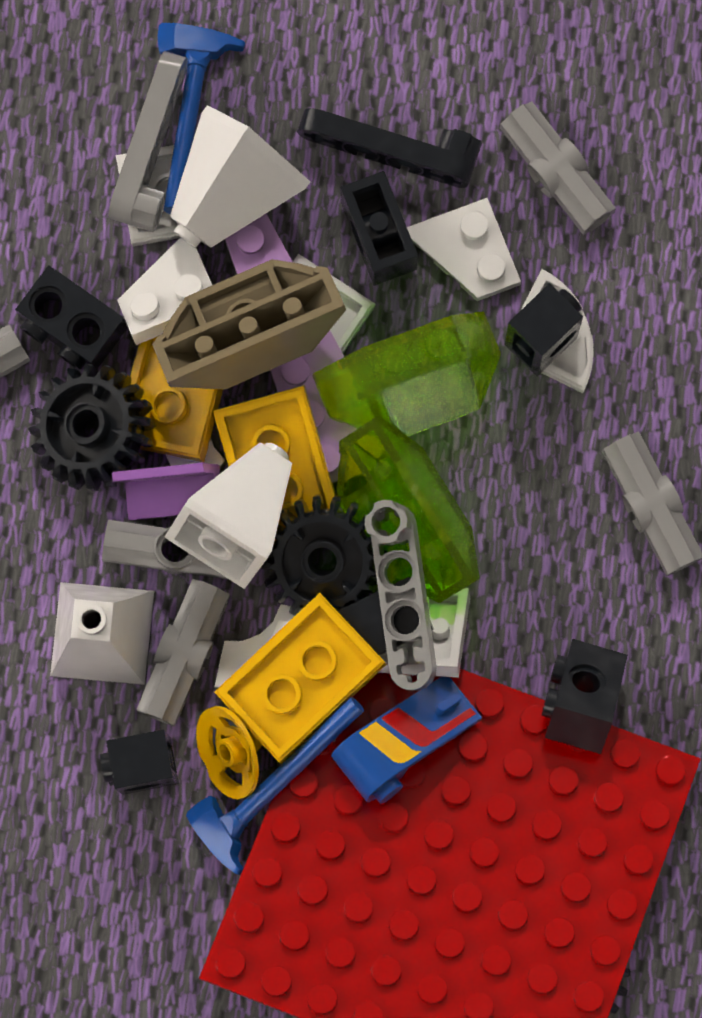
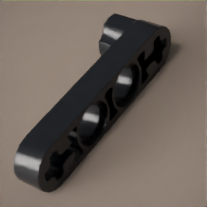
M314 108L304 110L297 133L308 141L356 156L358 152L366 154L365 159L400 169L401 165L409 167L408 172L457 188H466L468 186L482 145L481 140L473 137L470 133L457 129H444L438 146Z

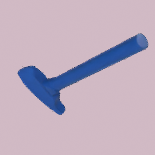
M161 23L158 27L159 53L162 55L166 51L188 59L163 209L168 214H171L194 140L206 68L211 59L216 60L229 50L242 52L246 46L243 40L229 34L180 23Z
M350 697L236 809H232L224 815L216 798L208 796L187 812V819L203 843L233 873L241 876L243 871L238 855L242 846L239 837L245 827L364 712V708L356 699Z

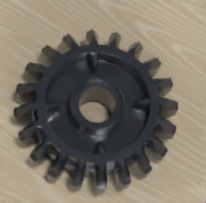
M85 364L82 374L75 368H67V382L58 377L51 378L52 385L55 388L52 394L46 391L39 392L41 400L45 401L43 409L37 407L30 410L33 416L40 419V423L32 425L28 430L31 435L40 439L30 447L34 453L43 455L39 462L40 466L47 471L53 470V479L60 483L68 480V485L76 490L81 489L85 484L87 489L99 491L102 481L111 488L117 487V482H113L112 472L132 470L129 467L132 461L138 464L145 463L144 456L138 452L141 446L146 448L153 446L152 439L144 436V431L156 427L155 421L144 417L153 407L149 401L141 399L145 393L144 389L138 384L131 385L132 378L124 372H119L116 375L115 369L108 365H103L100 371H98V368L93 364ZM98 417V430L94 435L86 438V425L90 420Z
M316 494L312 501L313 510H309L303 499H298L294 503L297 517L286 508L281 510L280 520L286 527L278 524L275 539L278 541H274L272 552L270 553L274 557H268L260 569L275 570L276 573L266 578L264 584L267 588H272L279 584L282 586L283 589L274 598L278 604L284 602L288 596L295 600L290 607V614L295 616L302 605L306 606L319 593L334 608L339 607V609L350 605V601L355 603L367 597L363 590L370 594L378 592L377 581L371 578V576L376 577L371 535L365 530V516L359 522L353 518L358 511V503L352 502L345 513L339 510L342 502L341 496L334 495L330 503V509L324 508L322 495ZM383 547L385 554L388 552V549ZM317 548L330 549L336 556V566L328 570L318 568L312 560V551Z

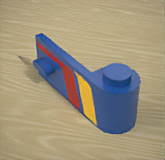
M440 677L426 688L421 689L353 733L333 751L331 757L366 802L377 799L380 804H383L403 788L399 780L410 767L480 722L482 716L450 677Z

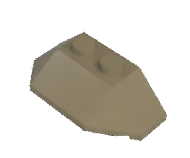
M271 259L185 297L168 321L162 335H158L152 345L170 387L225 390L312 352L343 315L346 308L328 268L319 266L313 268L300 263Z

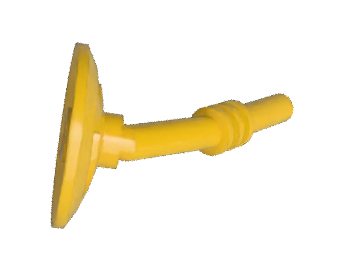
M213 706L202 712L197 722L196 741L199 756L206 765L209 778L215 787L229 798L238 800L248 797L254 792L258 783L259 763L256 752L263 745L250 731L248 732L243 722L231 710L222 706ZM225 718L231 720L236 726H230ZM214 728L217 729V730H216V734H215L216 752H215L214 743H213V729H214ZM229 767L234 772L241 773L242 784L231 779L225 770Z

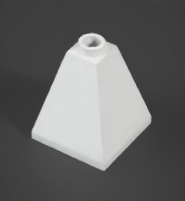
M207 105L201 114L170 217L178 223L174 232L194 248L200 242L211 248L305 190L310 181L249 126Z
M258 443L187 500L164 538L245 589L272 552L292 467L288 454L281 447L273 443Z
M60 582L50 676L145 685L155 591ZM101 620L99 626L90 629L95 622Z

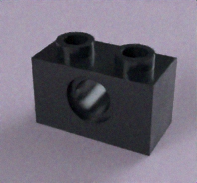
M382 171L341 186V204L373 285L381 284L417 270L418 254L385 172Z
M549 283L508 322L504 345L538 377L577 339L583 316L579 313L582 309L581 305L567 290L562 288L558 292Z
M572 639L567 656L557 655L550 682L558 684L557 690L549 688L541 716L550 718L545 738L598 754L602 753L613 722L627 654Z
M164 729L106 740L108 753L100 754L105 783L109 782L110 786L114 785L115 790L122 795L179 784L171 737Z

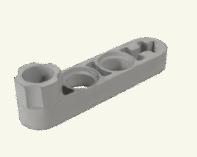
M164 51L159 59L111 198L108 218L151 232H154L159 225L166 193L149 188L148 184L183 85L188 64L186 57Z
M381 500L374 503L372 511L365 515L364 525L367 533L371 535L389 672L397 686L406 690H421L433 682L437 665L417 522L409 508L392 500ZM394 511L395 516L400 518V526L391 535L390 532L382 530L381 526L382 523L389 521V513ZM409 543V551L393 550L384 554V546L394 547L393 545L395 544L405 545ZM399 558L406 559L411 564L412 577L405 585L395 586L388 579L387 569L394 560ZM405 606L414 608L419 616L417 628L409 634L398 632L394 625L396 612ZM422 638L423 647H413L415 661L424 663L425 671L417 673V681L412 683L411 676L403 675L401 672V666L409 664L408 649L402 648L397 650L396 643L397 641L414 642Z

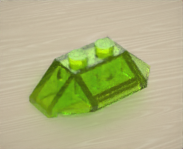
M484 311L450 315L367 345L313 373L312 376L330 419L340 423L344 422L367 433L395 442L478 411L486 396L501 352Z
M381 416L373 418L339 441V453H341L338 468L337 495L341 496L342 502L340 507L346 513L352 502L358 503V511L353 517L358 522L372 511L374 503L381 500H392L410 509L417 522L426 594L430 600L441 603L480 579L472 526L422 446ZM394 511L390 512L389 521L382 523V530L390 532L391 535L394 534L400 526V518L395 516ZM409 543L405 545L395 544L393 545L394 547L384 546V548L388 549V552L393 550L409 551L410 549ZM400 558L390 563L387 571L389 581L394 584L407 577H412L411 564L406 559Z

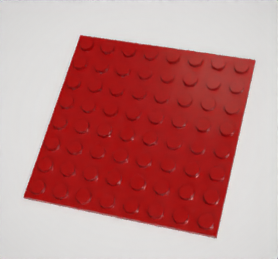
M460 669L459 678H450L482 716L480 722L410 767L399 780L403 788L391 799L383 804H380L377 799L366 802L331 755L353 733L420 691L406 690L397 686L392 680L390 673H377L353 696L364 708V712L337 737L335 742L328 745L271 800L199 980L296 1018H608L701 758L611 725L601 754L545 738L550 719L541 716L545 700ZM409 675L412 678V683L417 681V675ZM435 676L433 682L441 676Z

